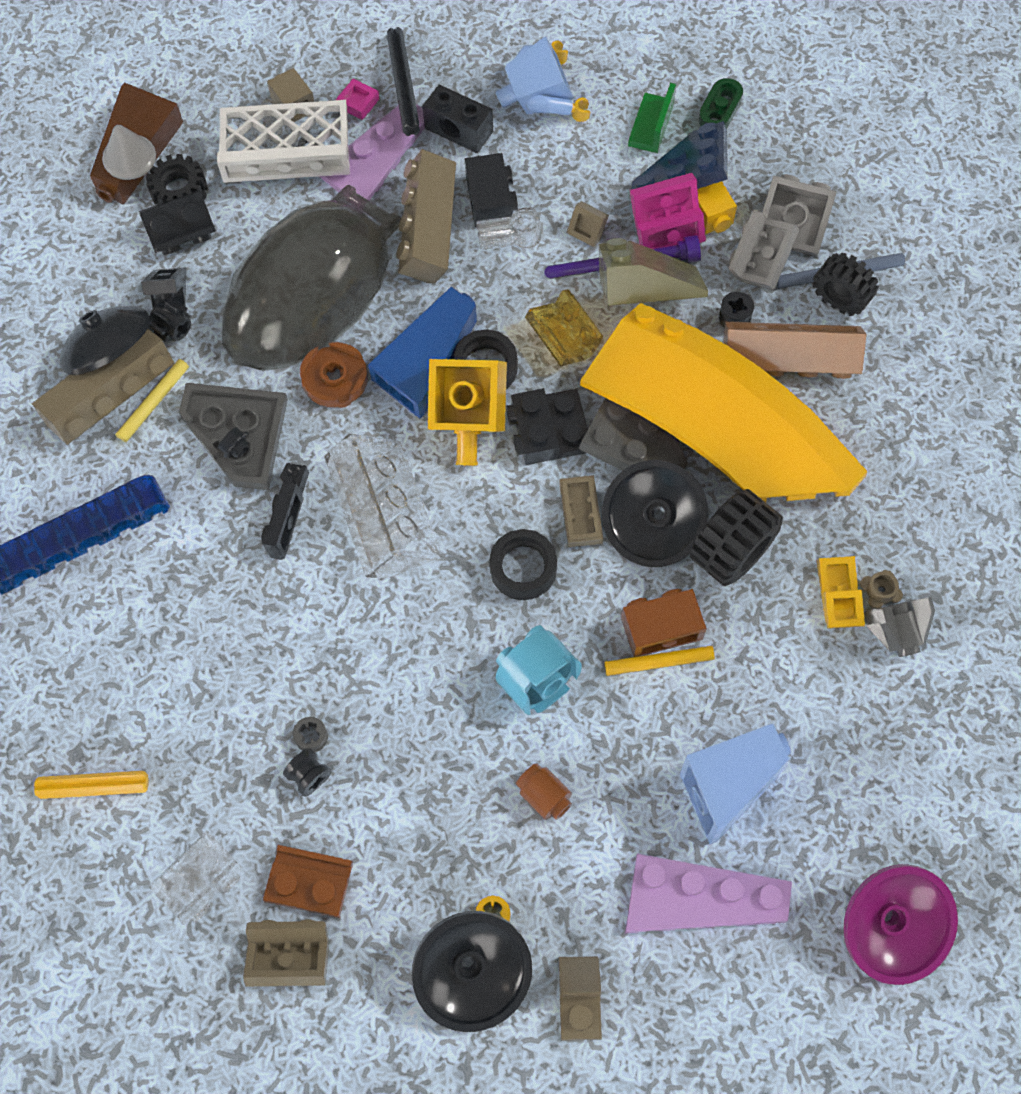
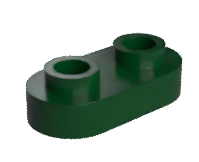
M723 78L714 83L700 109L698 120L700 127L706 123L716 124L724 121L726 129L728 128L742 101L743 87L738 81L731 78Z

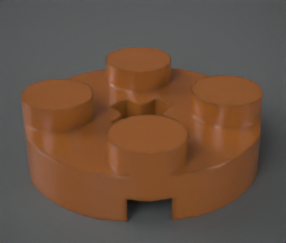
M332 342L329 343V347H324L320 350L316 347L305 356L300 366V377L304 392L313 402L321 406L347 407L363 394L368 384L367 366L363 356L356 348L346 343ZM336 369L340 370L341 377L339 379L329 380V376L326 375L328 372L334 373Z

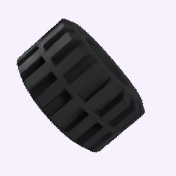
M750 489L738 492L728 499L702 528L693 543L690 558L721 585L728 586L744 576L770 547L781 529L783 516Z

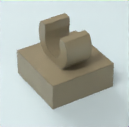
M580 201L575 205L566 233L595 247L601 240L609 215Z

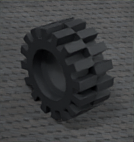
M177 154L176 159H172L171 155H167L166 162H163L160 158L156 161L158 167L153 166L150 169L151 174L147 173L146 185L154 204L158 205L198 190L201 191L204 199L207 196L208 186L200 164L197 161L193 162L190 156H187L184 160L182 154ZM184 178L189 181L185 187L179 190L166 189L167 184L174 179Z
M835 253L829 256L812 279L814 280L812 283L813 288H817L815 291L817 296H823L821 299L823 303H830V307L833 309L838 308L839 312L843 315L846 312L849 316H854L855 313L859 315L879 290V286L876 285L878 279L877 277H871L874 274L871 268L868 270L864 268L866 266L865 262L861 261L860 264L856 262L857 257L851 255L848 259L846 253H841L840 255Z

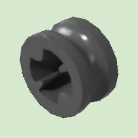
M305 717L294 726L293 739L300 750L303 751L311 748L314 752H318L326 745L328 733L321 720L315 717ZM311 726L316 727V732L320 736L318 740L314 742L311 739L310 744L305 743V738L301 734L303 730L307 728L310 731Z

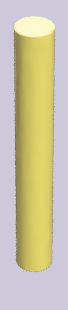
M178 359L117 431L115 435L119 439L127 443L188 370L189 366L185 361Z

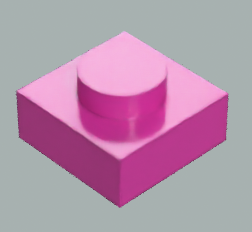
M354 78L336 98V100H346L347 113L361 120L366 117L380 99L378 90Z

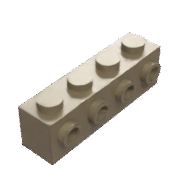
M421 149L413 160L410 159L404 169V178H407V182L401 198V203L404 205V214L399 223V231L402 232V236L397 248L396 258L399 259V274L435 284L448 270L456 162Z
M147 329L136 344L115 360L88 373L69 375L31 404L46 426L68 445L173 365L174 361L164 342Z

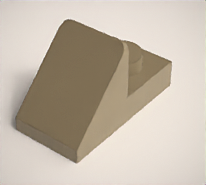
M598 956L559 957L561 1041L601 1040V981Z

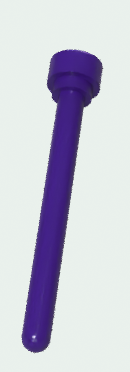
M697 235L683 237V241H678L677 245L653 249L673 258H679L681 261L686 260L687 263L701 261V249ZM599 258L547 266L544 274L547 278L553 279L599 271Z

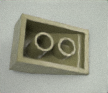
M614 238L608 240L607 243L598 244L600 283L608 306L708 297V289L697 267L622 238Z

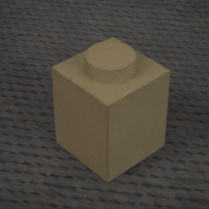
M294 68L278 74L267 81L270 97L274 104L314 102L312 91ZM296 114L290 120L296 122L304 118L306 115Z

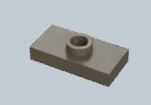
M594 475L559 479L567 546L577 547L603 544Z

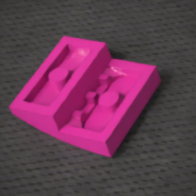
M693 173L630 190L633 215L640 245L650 249L677 245L678 241H683V237L694 235L698 236L699 243L706 242L704 215L699 208L697 180Z

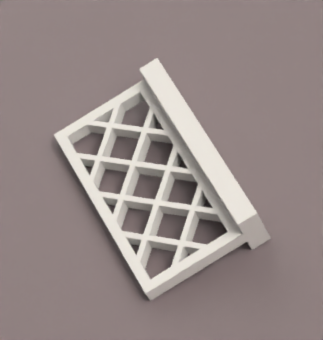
M346 100L220 108L219 152H217V164L223 183L349 175L350 161ZM328 112H340V117L332 124L322 118ZM296 114H305L309 117L300 126L290 120ZM265 116H274L277 119L268 128L259 123ZM242 118L246 121L237 130L228 125V119ZM315 123L325 129L316 138L306 132ZM286 125L293 132L282 140L275 133L282 126ZM254 127L261 134L250 142L243 135ZM331 135L341 140V144L324 145L323 142ZM300 136L309 142L307 146L303 147L291 146ZM268 139L277 144L272 149L259 148ZM236 141L245 146L242 151H228V148Z

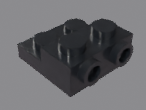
M542 388L511 395V405H506V414L509 425H516L518 434L513 435L514 447L517 456L523 455L525 465L586 453L579 449L588 431L577 388L546 394L545 389Z

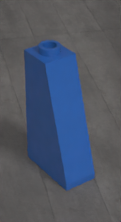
M451 286L368 364L371 380L419 419L425 415L428 409L429 359H453L456 345L464 336L471 333L477 322L474 300L468 294H461Z

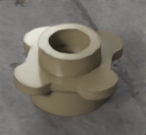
M883 570L882 572L875 573L872 577L865 576L860 582L861 588L868 594V604L874 609L882 608L883 604L889 602L899 603L903 597V593L899 589L898 580L891 571ZM883 587L885 591L880 592L878 588Z

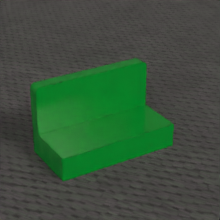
M670 82L666 97L644 93L628 140V147L654 153L659 152L674 106L676 83Z

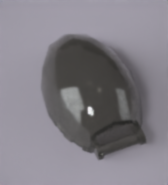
M348 184L332 200L295 209L267 230L233 273L222 315V345L235 365L247 366L262 370V372L294 366L314 348L318 347L320 350L324 347H329V343L335 342L358 322L373 302V298L383 284L389 262L386 241L399 227L401 217L396 213L390 214L356 193V188ZM368 216L372 217L373 219H375L376 221H378L379 223H381V225L378 226V224H376V223H375L371 218H369Z

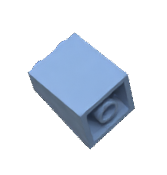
M773 723L686 756L680 776L710 845L716 843L774 783L789 761L788 755L791 754L789 743L783 733H777Z

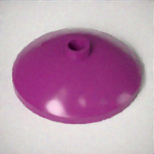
M909 864L885 867L865 879L851 897L844 918L845 944L855 964L873 979L892 985L910 984L934 972L951 951L958 929L957 907L947 885L932 872ZM892 911L891 919L885 921L887 913Z

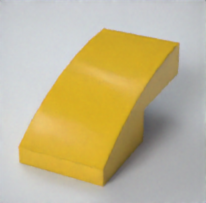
M855 556L817 559L816 563L827 629L864 627L862 590H858Z

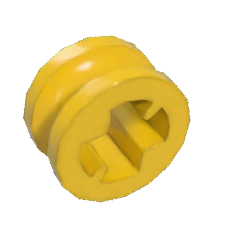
M487 896L478 903L476 911H484V908L488 905H491L492 909H494L495 904L499 905L502 908L500 916L510 922L511 912L509 905L501 897Z

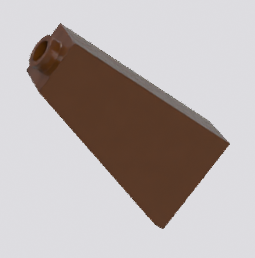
M124 82L122 84L90 173L96 193L101 199L109 203L114 200L125 204L145 177L143 175L136 179L123 180L112 176L105 169L102 157L113 128L116 125H122L137 135L147 138L155 147L157 160L183 124L177 103Z

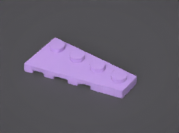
M416 104L420 124L418 135L411 134L406 136L403 133L399 106H397L348 146L349 175L319 177L363 212L375 192L377 193L382 187L389 173L399 164L403 154L407 149H410L424 130L423 109Z
M637 854L625 934L676 929L786 923L789 916L792 881Z

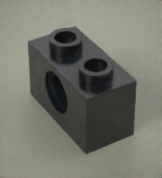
M438 84L422 105L424 127L426 130L477 154L494 132L492 108Z

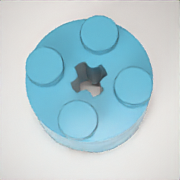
M538 625L532 628L527 633L525 639L516 647H507L498 655L496 663L499 665L496 673V681L525 714L531 715V709H534L537 713L543 712L566 694L570 689L566 685L567 681L571 676L577 680L581 673L582 664L551 631L545 630L542 625Z

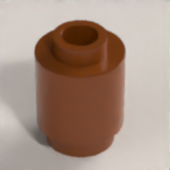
M538 763L530 766L516 782V785L521 789L520 795L544 820H548L551 817L558 820L572 806V803L569 801L572 792L547 767L542 768Z

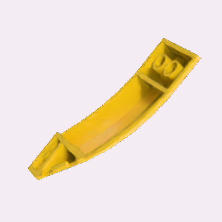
M642 303L621 319L580 380V386L639 414L666 430L712 463L742 490L750 489L764 502L767 501V498L783 496L786 497L787 501L815 499L817 493L834 492L835 497L850 496L867 475V470L821 419L767 372L737 351L701 330Z

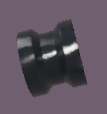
M737 291L727 294L722 299L718 319L724 329L725 322H751L755 307L751 297Z
M311 748L305 749L296 755L283 771V775L289 781L297 783L298 791L304 797L311 795L329 778L332 771L326 764H320L316 760L317 754Z

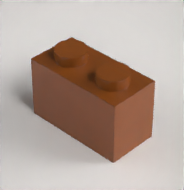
M672 589L662 594L660 598L647 600V598L635 599L622 609L621 621L633 657L649 655L701 641L706 633L707 628L693 589L686 591Z

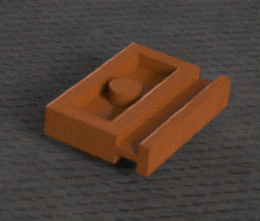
M278 845L263 901L340 918L354 862L348 859Z

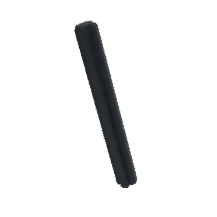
M399 27L395 29L389 28L387 31V41L402 129L406 136L411 134L416 136L420 132V124L403 30Z

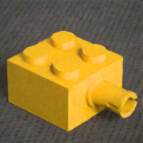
M429 359L428 430H454V434H457V458L455 465H478L477 439L481 431H505L507 362L498 360Z

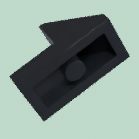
M186 267L156 269L141 282L143 295H151L152 308L160 302L168 301L172 304L175 299L186 306Z

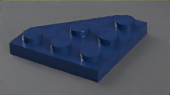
M724 121L716 124L706 123L691 132L633 180L631 190L693 173L696 177L697 189L728 180L727 129Z

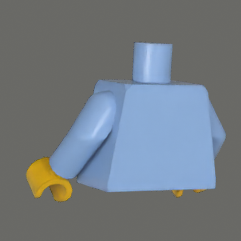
M546 36L533 45H524L516 57L506 64L505 70L510 84L495 91L503 108L518 101L526 114L553 113L570 115L572 113L573 119L578 122L587 121L591 114L589 110H586L589 106L586 98H578L575 103H572L574 96L561 67L567 61L568 51L563 50V44L559 40L553 41L550 44Z

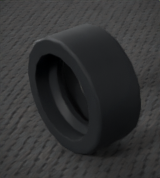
M489 329L473 331L464 336L456 345L453 359L467 360L471 353L481 349L498 351L504 356L505 362H507V390L515 381L518 371L517 352L512 341L499 331Z
M519 529L506 533L497 540L491 549L489 567L492 582L501 593L511 599L525 601L538 598L550 589L556 578L557 555L554 546L547 537L534 530ZM522 546L537 550L543 557L545 564L541 576L534 581L526 583L515 582L509 579L504 574L502 568L503 559L506 554L512 549Z

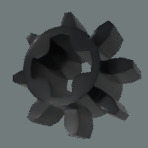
M176 299L172 304L168 301L158 303L150 313V327L154 329L153 333L165 343L170 337L173 340L183 339L191 328V315L187 313L188 308Z

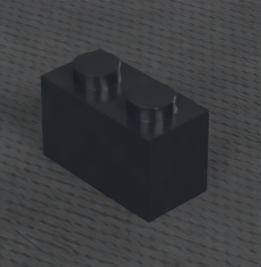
M497 153L464 158L465 175L475 228L512 223L513 211L518 210L516 191L509 190V185H513L512 170L510 165L505 166L503 154Z

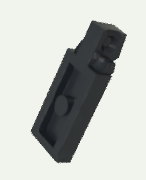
M286 463L280 475L283 483L279 494H276L273 498L272 516L269 525L264 526L261 536L262 544L271 558L283 560L286 557L304 500L302 494L310 473L305 465Z

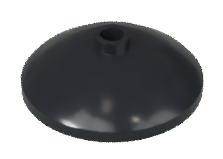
M136 306L109 307L98 312L92 310L79 319L80 324L73 329L66 340L60 354V367L68 375H80L110 363L140 340L150 326L151 317L145 309Z
M646 460L627 467L615 477L608 487L602 505L603 527L612 546L627 560L646 567L668 566L689 556L695 539L709 518L707 498L698 480L683 467L663 460ZM658 506L665 510V516L661 520L656 519L654 516V511Z
M466 911L454 914L437 923L421 940L415 952L411 970L414 993L423 1011L433 1021L445 1028L459 1032H477L492 1028L509 1018L519 1008L527 995L532 979V959L529 948L515 926L496 914L484 911ZM473 957L474 962L471 966L464 967L461 965L464 958Z

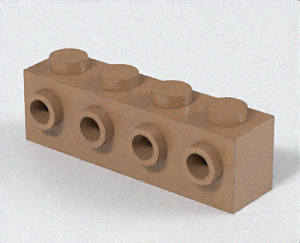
M725 322L724 344L755 363L770 376H782L784 372H797L802 377H817L818 373H831L833 377L846 379L851 378L852 374H862L867 334L861 326Z

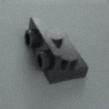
M200 190L139 211L155 253L162 251L163 255L174 253L181 249L180 244L191 240L193 244L202 243L211 239V233L216 232Z

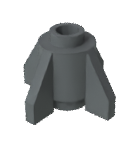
M932 597L865 611L864 619L866 627L882 642L889 652L897 651L898 656L903 657L921 652L919 645L926 644L935 609Z

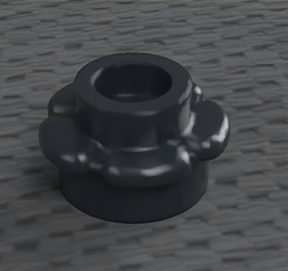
M237 427L228 432L218 446L225 453L224 457L227 459L231 457L239 459L250 447V443L247 441L249 433L247 431L243 433Z

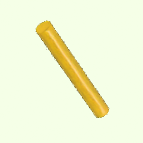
M711 645L604 661L606 676L715 660V654Z

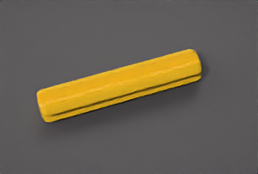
M143 770L42 776L35 779L34 793L40 799L145 793L148 790L149 778L148 774Z

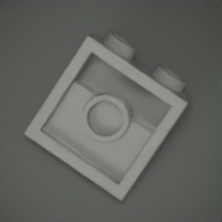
M782 174L780 177L773 175L762 214L768 219L796 225L799 232L791 250L818 257L837 191L831 190V187L824 183L813 182L812 185L799 182V179L792 175Z

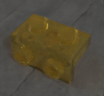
M569 289L562 290L555 303L530 308L525 316L560 367L592 357L603 339L602 333Z

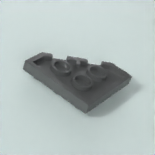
M186 383L179 409L182 420L235 487L269 490L288 401L286 393ZM235 427L243 433L247 431L249 433L247 441L250 443L247 451L239 459L235 457L225 458V453L218 448L222 439Z
M607 398L601 404L579 446L580 450L622 471L633 464L646 460L669 461L684 469L688 464L675 436L639 414Z

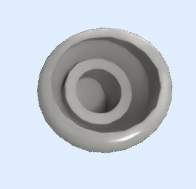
M116 125L104 149L102 161L105 169L112 176L118 179L132 180L150 171L156 161V151L153 144L147 138L137 135L122 125Z

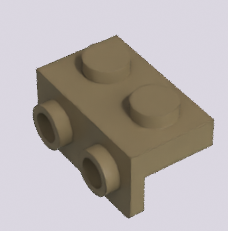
M305 919L295 922L263 920L261 922L247 923L248 947L243 974L245 987L325 986L329 954L326 922Z

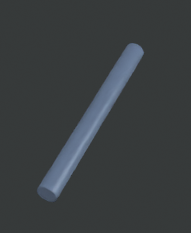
M897 253L856 262L860 264L863 261L866 263L864 267L866 270L871 268L872 271L904 266L905 256L903 253ZM820 268L780 275L777 287L782 289L813 283L814 280L812 279Z

